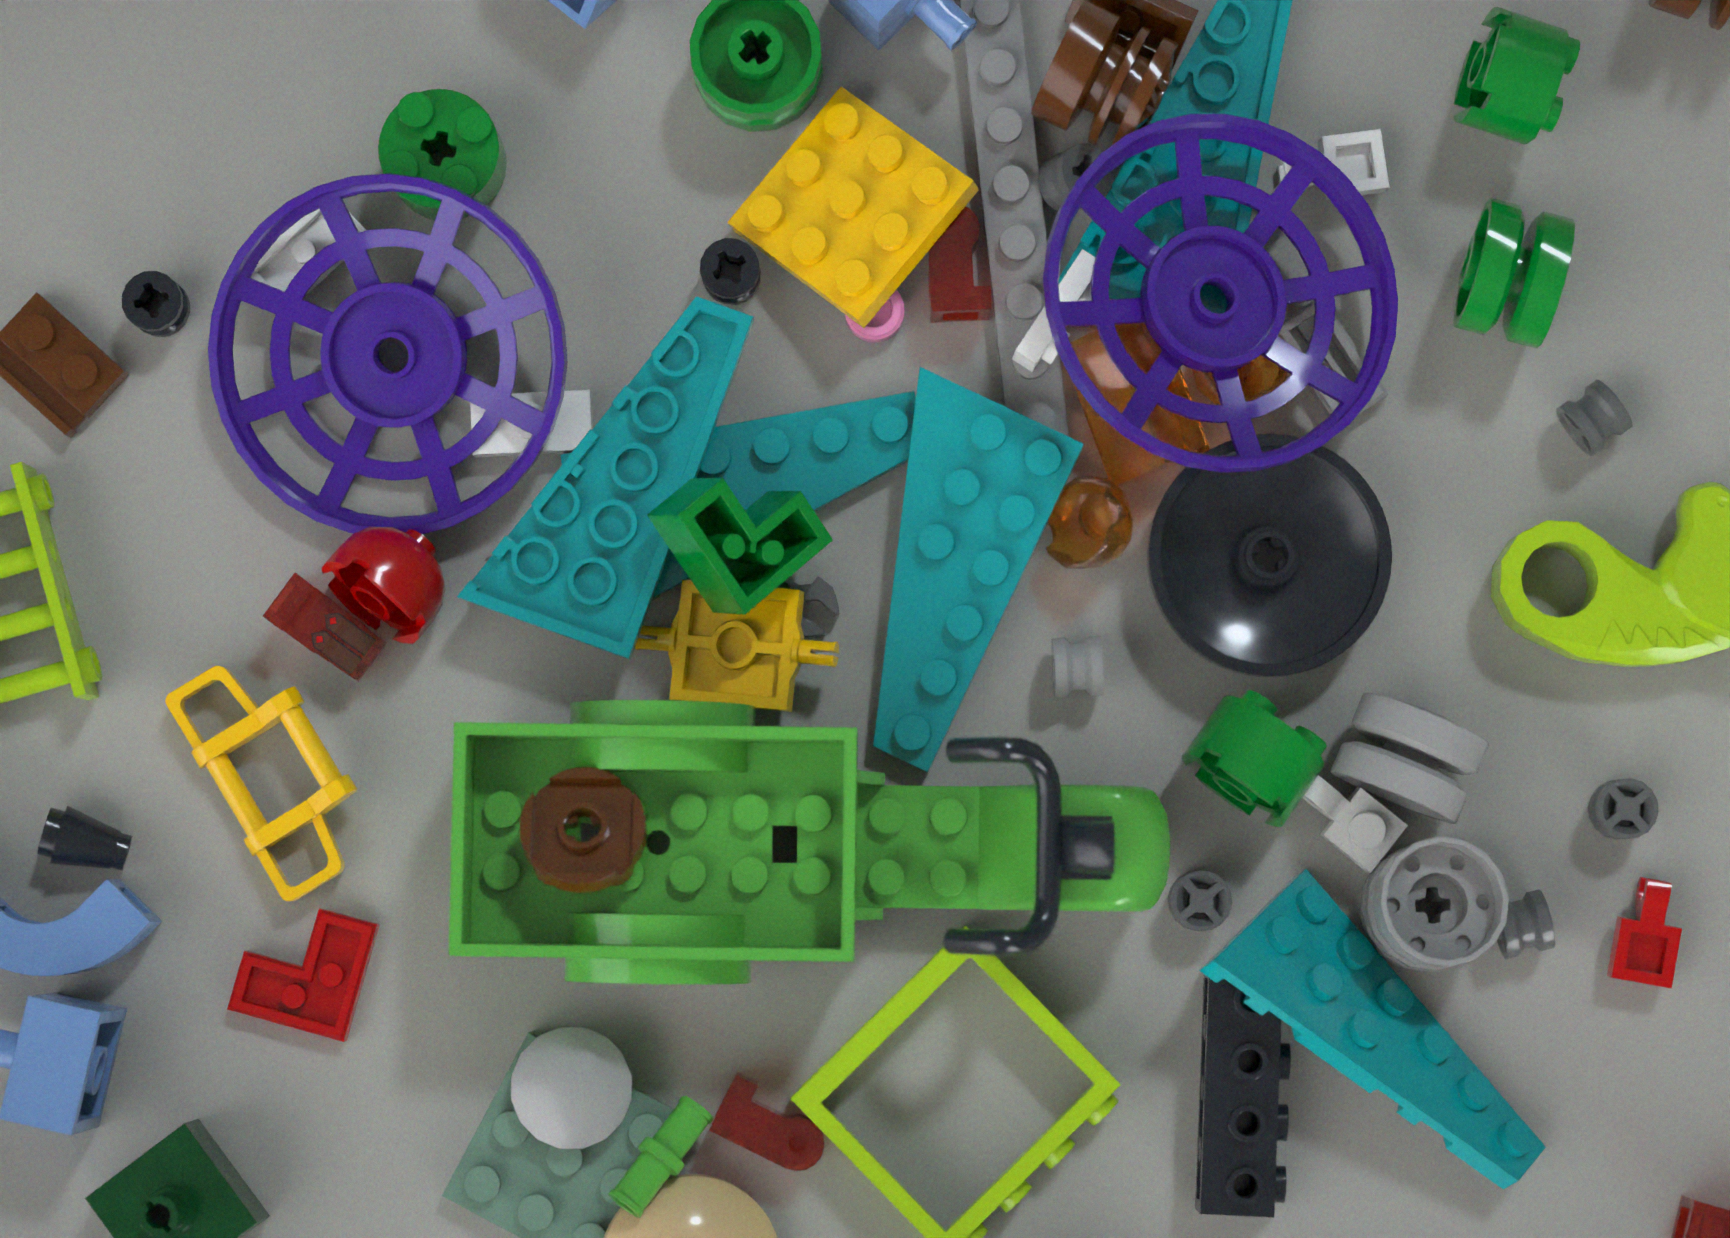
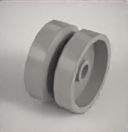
M1363 693L1352 722L1362 735L1383 745V747L1379 748L1359 741L1342 743L1330 772L1341 780L1357 788H1362L1364 791L1388 802L1439 821L1457 824L1468 795L1458 782L1436 770L1439 768L1458 775L1478 773L1489 746L1487 741L1454 724L1449 719L1422 707L1373 693Z

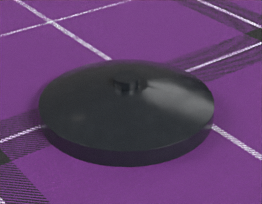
M1256 434L1262 452L1277 449L1299 438L1281 434ZM1232 440L1203 453L1214 456H1237ZM1323 446L1287 464L1258 471L1215 472L1185 467L1165 492L1156 509L1151 523L1147 547V567L1150 586L1161 614L1174 633L1192 651L1214 665L1234 673L1255 677H1284L1303 673L1317 668L1345 652L1364 634L1375 619L1388 589L1392 566V545L1389 526L1377 496L1367 481L1353 466Z

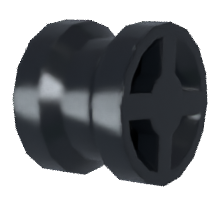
M724 238L715 241L705 250L700 260V274L704 287L714 300L722 304L737 305L746 302L756 293L761 281V269L756 252L747 243L735 238Z
M144 271L133 276L125 285L122 293V309L126 318L144 333L154 337H168L177 333L186 324L190 315V300L186 291L168 275L158 271ZM151 292L152 298L149 300L148 305L142 306V304H145L147 299L150 297Z

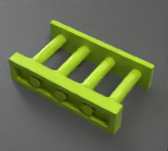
M23 462L11 464L10 468L16 487L0 492V517L22 511L32 545L0 554V579L38 568L47 603L0 616V641L54 626L64 660L1 678L0 704L66 684H71L75 698L84 700L98 698L99 694L95 682L102 680L101 665L92 646L85 647L47 511L54 508V497L50 484L44 473L37 475L35 468Z

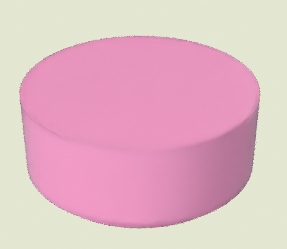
M896 290L865 328L861 327L847 315H845L846 323L851 332L863 341L871 343L886 341L892 338L903 324V299Z

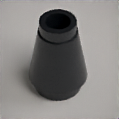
M67 806L65 811L51 807L43 828L37 854L50 857V864L104 869L114 868L123 871L133 836L121 833L120 830L70 806Z

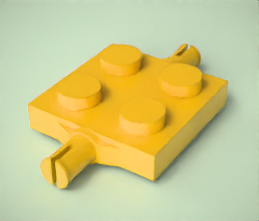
M682 580L679 610L671 624V628L643 625L640 636L657 637V639L638 638L635 649L668 652L672 666L669 700L737 703L752 705L756 709L792 712L795 678L801 668V664L823 665L835 668L838 663V657L815 653L839 654L838 641L827 642L804 639L801 621L805 592L801 590L776 588L745 615L713 613L691 580Z

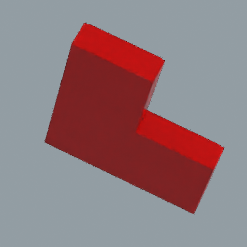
M319 908L303 966L252 951H244L227 1010L338 1041H347L380 924Z

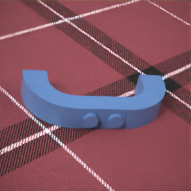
M106 879L75 911L59 920L48 923L34 921L22 916L0 897V968L31 976H57L91 971L108 965L133 950L162 920L121 879Z

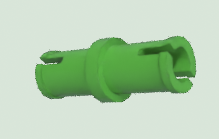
M681 1096L678 1100L679 1103L652 1138L646 1136L638 1146V1149L641 1151L640 1155L615 1188L611 1189L608 1193L609 1197L616 1204L635 1217L640 1218L643 1215L645 1208L670 1175L678 1176L684 1168V1163L681 1160L707 1125L711 1124L714 1120L713 1116L704 1107L687 1096Z

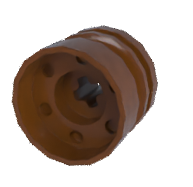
M1084 0L1045 75L1033 104L1031 115L1067 131L1084 109L1094 114L1089 129L1088 142L1096 145L1108 123L1111 122L1119 126L1112 143L1113 145L1127 134L1151 123L1172 79L1173 58L1178 43L1164 37L1152 60H1149L1141 55L1149 39L1150 29L1143 26L1134 35L1128 46L1124 48L1115 43L1120 28L1121 15L1090 0Z

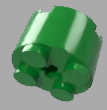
M1494 7L1481 24L1492 28L1486 41L1480 43L1473 40L1464 61L1456 88L1454 104L1464 107L1465 110L1455 114L1454 120L1457 123L1526 145L1536 138L1540 129L1551 132L1556 126L1563 107V98L1556 95L1563 74L1568 75L1576 63L1580 51V40L1569 37L1566 29L1500 7Z
M448 89L412 92L400 100L382 127L379 137L378 154L384 174L392 173L428 178L460 189L485 205L489 204L500 191L507 165L504 146L489 114L469 96ZM444 146H450L455 155L454 158L444 157L441 165L437 166L431 157L434 152H441ZM396 192L399 198L412 211L425 218L436 219L441 201L422 195ZM464 212L463 218L468 217L467 215L469 214Z
M1247 690L1242 698L1226 695L1221 699L1182 755V761L1186 766L1197 761L1201 767L1194 776L1233 807L1249 816L1258 807L1271 813L1264 823L1274 827H1282L1323 769L1325 763L1321 755L1327 748V745L1311 730L1303 726H1296L1293 729L1274 716L1278 711L1277 707L1266 697L1253 690Z

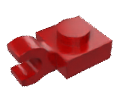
M1639 877L1635 899V919L1617 916L1607 971L1608 977L1672 989L1682 928L1664 924L1672 883Z

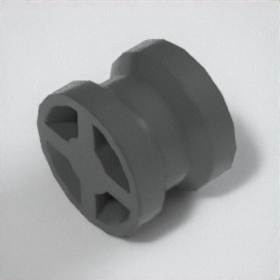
M1082 143L1076 144L1063 153H1058L1045 160L1038 175L1039 191L1045 202L1058 211L1072 185L1079 178L1078 175L1073 173L1072 169L1076 168L1082 175L1103 151L1097 146ZM1113 170L1106 174L1095 186L1104 197L1112 188Z
M1595 380L1585 388L1584 396L1578 401H1566L1556 409L1557 416L1565 431L1576 445L1590 456L1595 455L1604 448V440L1610 435H1622L1632 427V420L1622 402L1600 380Z
M1632 778L1611 780L1600 785L1591 795L1588 805L1589 818L1594 828L1603 836L1615 840L1638 838L1646 834L1656 823L1659 812L1658 801L1652 789L1642 781ZM1611 798H1612V799L1614 800V802H1615V807H1614L1615 812H1614V813H1613V809H1612L1614 803L1612 802Z
M1205 870L1187 872L1178 877L1170 887L1168 894V907L1174 920L1182 927L1194 931H1207L1220 926L1229 916L1232 906L1231 891L1226 882L1217 874Z
M1541 890L1526 892L1522 900L1509 901L1506 925L1497 939L1499 949L1505 959L1519 956L1525 948L1535 947L1540 951L1555 947L1553 922L1548 904Z

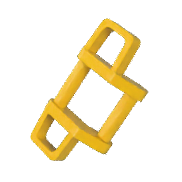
M214 666L170 692L165 699L166 706L194 749L191 751L193 758L200 769L204 767L208 769L247 835L243 840L252 856L257 855L281 898L285 901H296L341 874L345 868V862L325 814L354 794L358 789L349 774L342 776L301 708L305 701L297 687L292 686L280 692L259 707L229 669L222 666ZM221 681L249 715L205 742L187 713L185 702L188 698L214 682ZM282 722L321 789L306 801L268 823L230 761L228 754ZM313 822L326 852L328 864L322 871L297 886H292L269 848Z

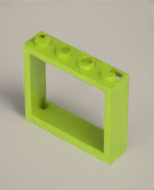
M964 925L961 929H969V928ZM943 946L793 1093L790 1099L925 1238H983L988 1229L982 1222L998 1206L1006 1213L1010 1211L1030 1191L1032 1186L1026 1179L1042 1163L1049 1169L1058 1164L1076 1144L1069 1136L1085 1120L1092 1126H1095L1117 1105L1119 1100L1112 1093L1121 1084L995 955L950 954ZM971 957L1093 1084L944 1229L822 1102L947 978Z

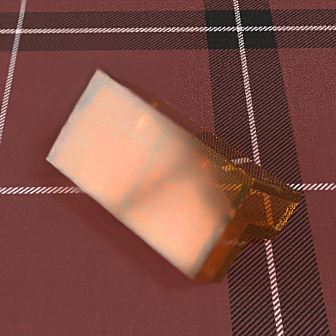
M1145 322L1115 325L1116 332L1125 350L1137 366L1146 374L1162 349L1152 338ZM1096 329L1070 342L1087 376L1104 398L1122 413L1136 388L1124 378L1111 361L1099 337L1098 330ZM1180 368L1166 390L1193 401ZM1075 386L1111 487L1132 483L1160 470L1180 465L1156 456L1122 436L1091 407ZM1157 404L1141 428L1158 440L1186 451L1203 454L1210 450L1200 421L1191 420L1169 412Z

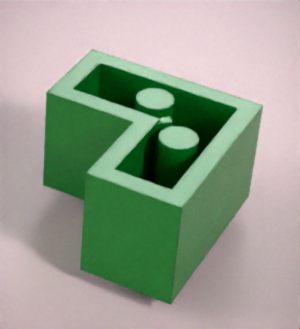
M691 478L647 514L713 613L745 615L833 541L801 491H767L744 510L723 478Z

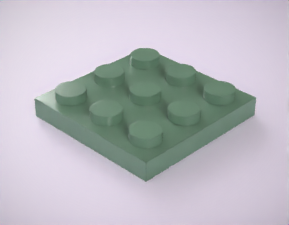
M529 1032L442 1196L520 1238H603L611 1220L621 1208L609 1197L608 1193L611 1189L615 1188L640 1155L641 1151L638 1149V1146L646 1136L652 1138L674 1108L632 1086V1101L625 1118L605 1140L584 1149H559L537 1140L520 1123L511 1101V1076L519 1056L538 1037Z

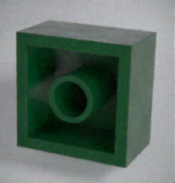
M199 1118L181 1125L85 1198L113 1238H242L270 1216Z

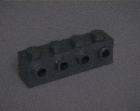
M1204 975L1195 1209L1200 1214L1274 1218L1275 1203H1284L1286 1197V1167L1276 1166L1277 1141H1287L1288 1105L1278 1104L1279 1079L1289 1080L1290 1043H1281L1280 1018L1270 1011L1261 1016L1243 1003L1246 994L1224 978L1216 983Z

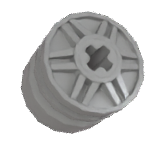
M1439 836L1410 844L1392 852L1380 861L1362 886L1359 914L1365 936L1383 958L1401 969L1426 973L1474 961L1494 946L1506 925L1509 896L1502 872L1486 852L1466 840ZM1426 898L1427 902L1437 903L1438 912L1427 917V914L1424 912H1416L1415 902Z

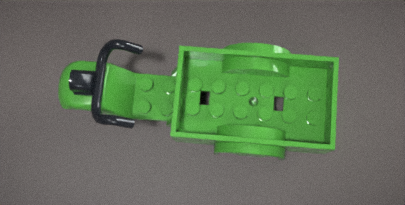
M676 700L579 701L570 703V724L454 722L448 956L565 958V981L676 985L751 983V960L854 962L855 921L883 920V908L1034 910L1029 922L1018 930L952 928L946 931L943 938L944 948L950 954L1021 955L1035 951L1050 937L1058 920L1059 911L1142 912L1151 909L1158 902L1167 884L1170 865V832L1168 817L1159 797L1152 790L1138 786L1060 785V777L1052 758L1038 743L1020 737L952 738L946 745V756L952 763H1020L1030 770L1035 782L1033 785L980 787L885 785V773L858 770L857 728L755 726L756 708L747 704ZM576 767L599 768L609 771L620 778L621 784L629 788L633 795L635 793L641 801L647 826L645 849L642 857L634 866L633 874L629 880L621 885L609 886L606 889L586 893L565 891L554 885H546L541 882L525 857L519 829L522 809L531 794L534 792L536 796L541 788L550 783V777L560 771ZM579 818L577 827L567 828L566 835L574 836L577 842H581L582 823H591L590 818ZM773 826H797V863H772Z

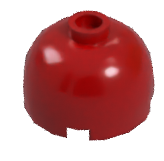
M368 527L355 532L337 548L321 567L322 574L333 572L334 578L329 582L328 586L350 612L376 631L381 626V619L392 628L398 630L392 639L400 643L414 644L434 621L443 605L445 583L442 569L433 556L436 553L435 547L424 535L412 529L404 533L393 527Z

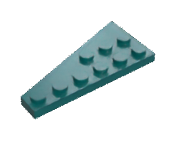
M1217 0L1187 56L1174 75L1150 124L1159 120L1188 114H1228L1255 119L1269 124L1293 0ZM1199 139L1202 176L1224 177L1257 187L1263 151L1239 143L1217 139ZM1175 143L1158 145L1128 158L1105 198L1121 213L1130 202L1145 191L1164 182L1177 179ZM1204 196L1208 226H1223L1244 233L1250 223L1252 208L1232 200ZM1180 199L1154 208L1140 218L1134 226L1158 247L1162 248L1172 238L1184 232ZM1093 220L1090 222L1065 269H1063L1059 276V284L1082 249L1096 258L1100 242L1106 233ZM1120 246L1116 251L1110 271L1109 300L1140 298L1141 283L1146 268ZM1212 285L1202 286L1200 299L1204 307L1213 313H1225L1227 300L1224 293Z
M696 296L651 352L650 358L630 383L623 387L611 402V407L595 427L588 431L532 501V506L508 536L501 540L491 553L492 556L473 580L466 584L457 597L630 660L670 553L669 547L647 514L691 478H697L751 331L754 317Z
M922 367L919 369L873 746L929 772L1082 452L1084 444Z
M911 391L716 426L697 478H723L744 510L767 491H801L816 512L826 507L828 503L908 462L916 401L915 392ZM571 453L560 455L561 464L564 463ZM671 550L652 601L660 597L661 594L680 585L682 580L690 579Z
M1307 869L1291 879L1199 970L1216 983L1224 978L1246 994L1243 1003L1261 1016L1270 1011L1291 1026L1294 1039L1368 1093L1378 1089L1398 1103L1396 1113L1411 1124L1415 1125L1423 1121L1441 1134L1447 1150L1503 1190L1519 1181L1546 1148L1530 1127L1508 1104Z

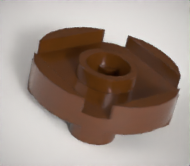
M570 768L550 777V783L541 788L536 796L534 792L525 802L520 816V838L525 857L541 882L546 885H554L565 891L586 893L606 889L609 886L621 885L629 880L633 874L634 866L644 852L647 826L641 801L635 793L633 795L629 788L621 784L620 778L609 771L599 768ZM582 817L590 818L592 827L600 829L598 835L592 836L587 842H577L574 836L566 835L567 828L577 827L579 818Z

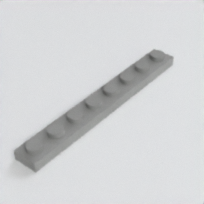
M959 0L960 8L977 22L974 30L963 42L1004 406L1069 436L1059 354L1051 365L1041 359L1033 372L1012 360L1015 350L1045 306L1043 274L1047 246L1043 201L1038 185L1039 165L1033 115H1031L1032 103L1020 0Z

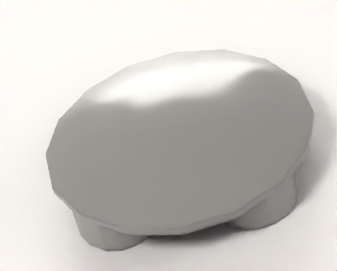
M559 1027L538 1036L520 1054L511 1076V1101L520 1123L537 1140L559 1149H584L605 1140L623 1122L632 1101L633 1073L627 1065L623 1053L606 1036L585 1027Z

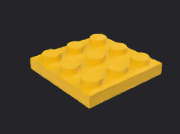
M841 86L727 223L735 233L861 327L865 328L979 189L971 178Z

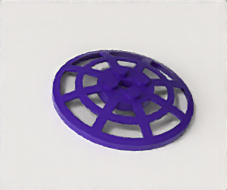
M1188 114L1159 120L1127 134L1102 152L1072 185L1056 214L1047 242L1043 274L1046 316L1056 350L1072 382L1091 407L1122 436L1148 452L1180 465L1215 472H1249L1287 464L1320 448L1350 425L1372 398L1387 369L1396 338L1398 295L1395 268L1384 233L1369 204L1349 178L1327 157L1293 134L1259 120L1228 114ZM1199 139H1217L1248 145L1279 158L1290 165L1291 168L1271 195L1239 180L1218 176H1202ZM1175 143L1177 179L1164 182L1145 191L1130 202L1121 213L1095 188L1106 174L1128 158L1158 145ZM1311 182L1326 194L1345 219L1360 248L1365 265L1329 272L1326 259L1315 238L1303 222L1291 211V208ZM1204 196L1232 200L1248 206L1258 213L1244 233L1223 226H1208ZM1180 199L1184 232L1172 238L1162 248L1158 247L1134 226L1140 218L1154 208ZM1079 208H1081L1106 233L1100 242L1093 264L1091 280L1092 301L1060 302L1059 275L1062 250L1070 225ZM1277 227L1284 232L1297 249L1309 276L1283 280L1275 261L1263 248ZM1119 246L1146 268L1141 283L1140 298L1109 300L1110 271ZM1212 285L1224 293L1227 300L1225 313H1213L1204 307L1200 299L1202 286ZM1370 290L1372 304L1370 339L1362 367L1355 381L1352 382L1322 365L1334 332L1336 309L1334 296ZM1314 300L1313 331L1308 348L1304 354L1278 337V334L1284 323L1287 304ZM1145 322L1152 338L1162 349L1146 374L1137 366L1125 350L1116 332L1115 325ZM1065 327H1097L1099 337L1111 361L1124 378L1136 388L1122 413L1104 398L1085 373L1070 344ZM1262 355L1291 374L1284 383L1272 392L1255 400L1245 402L1237 369L1249 364ZM1182 365L1197 371L1212 373L1220 405L1193 402L1177 396L1166 389ZM1307 385L1340 403L1328 418L1306 435L1277 449L1262 452L1251 419L1262 417L1281 408L1302 392ZM1156 404L1169 412L1191 420L1226 423L1237 456H1214L1186 451L1158 440L1141 428Z
M392 173L350 176L318 185L287 201L261 222L237 251L221 281L211 314L208 343L211 388L220 419L237 453L258 480L284 503L316 522L353 534L368 527H393L404 533L412 529L421 534L449 528L488 509L511 491L535 464L554 430L564 398L568 365L565 325L555 290L540 260L517 230L492 208L460 189L428 178ZM399 192L426 196L441 201L430 235L421 231L400 228L373 229L359 233L343 199L359 194ZM320 209L336 242L326 246L308 260L290 281L286 291L251 278L260 259L278 237L301 218ZM464 212L481 221L507 244L526 269L534 287L503 299L498 287L486 271L468 254L453 245ZM397 246L417 249L424 253L412 284L403 282L381 283L367 250L375 247ZM344 259L358 291L342 301L334 312L304 300L307 292L318 278L337 262ZM446 263L454 266L471 281L487 306L459 317L455 316L448 305L435 295ZM241 301L275 314L269 350L271 373L275 388L243 400L240 398L236 385L233 359L235 321ZM544 310L549 328L551 369L548 394L543 409L540 411L512 396L518 365L517 339L513 321ZM294 322L323 334L320 349L322 370L297 380L293 378L290 358L291 334ZM496 329L498 334L500 352L496 387L465 373L467 366L466 340ZM389 337L402 341L408 350V362L399 372L388 370L380 361V347ZM331 392L340 405L356 417L343 445L337 443L318 426L306 410L304 402ZM455 395L485 409L482 418L472 430L452 447L445 450L434 415L444 409ZM284 410L289 421L302 438L324 458L334 463L319 495L302 487L278 466L258 440L250 424L251 422ZM501 419L532 434L524 450L499 478L478 494L461 502L451 467L462 462L480 448L497 428ZM379 426L389 428L411 426L422 459L391 462L366 457V454ZM357 474L368 478L390 481L411 480L428 476L438 511L415 516L386 517L358 513L341 507Z

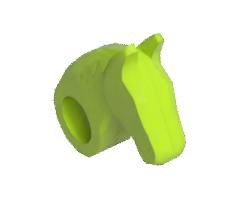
M1709 481L1691 486L1679 495L1676 508V532L1670 545L1662 553L1653 569L1635 562L1579 522L1546 520L1518 534L1507 542L1492 566L1491 599L1504 624L1523 638L1568 659L1621 667H1648L1681 663L1729 648L1730 489L1721 483ZM1550 547L1563 550L1577 559L1585 572L1587 589L1583 603L1574 614L1565 617L1546 615L1529 602L1523 591L1521 576L1524 564L1534 550Z

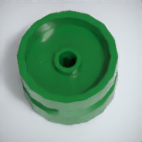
M711 0L698 15L689 40L690 56L695 85L706 107L727 125L749 132L777 130L799 119L815 100L823 77L820 31L809 9L799 0ZM754 54H762L767 57V61L762 64H758L754 58L747 63L749 57Z
M1490 198L1485 203L1463 260L1454 307V327L1484 335L1496 325L1504 308L1502 326L1507 341L1533 348H1538L1542 345L1553 321L1565 284L1575 237L1574 220L1543 211L1531 222L1523 239L1525 219L1520 205Z

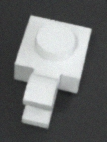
M1381 129L1322 136L1319 139V151L1349 178L1361 195L1383 193L1390 188ZM1285 162L1277 167L1279 183L1291 168Z
M1319 775L1302 798L1331 820L1320 835L1368 873L1374 870L1408 826L1362 788H1356L1350 797L1346 799Z

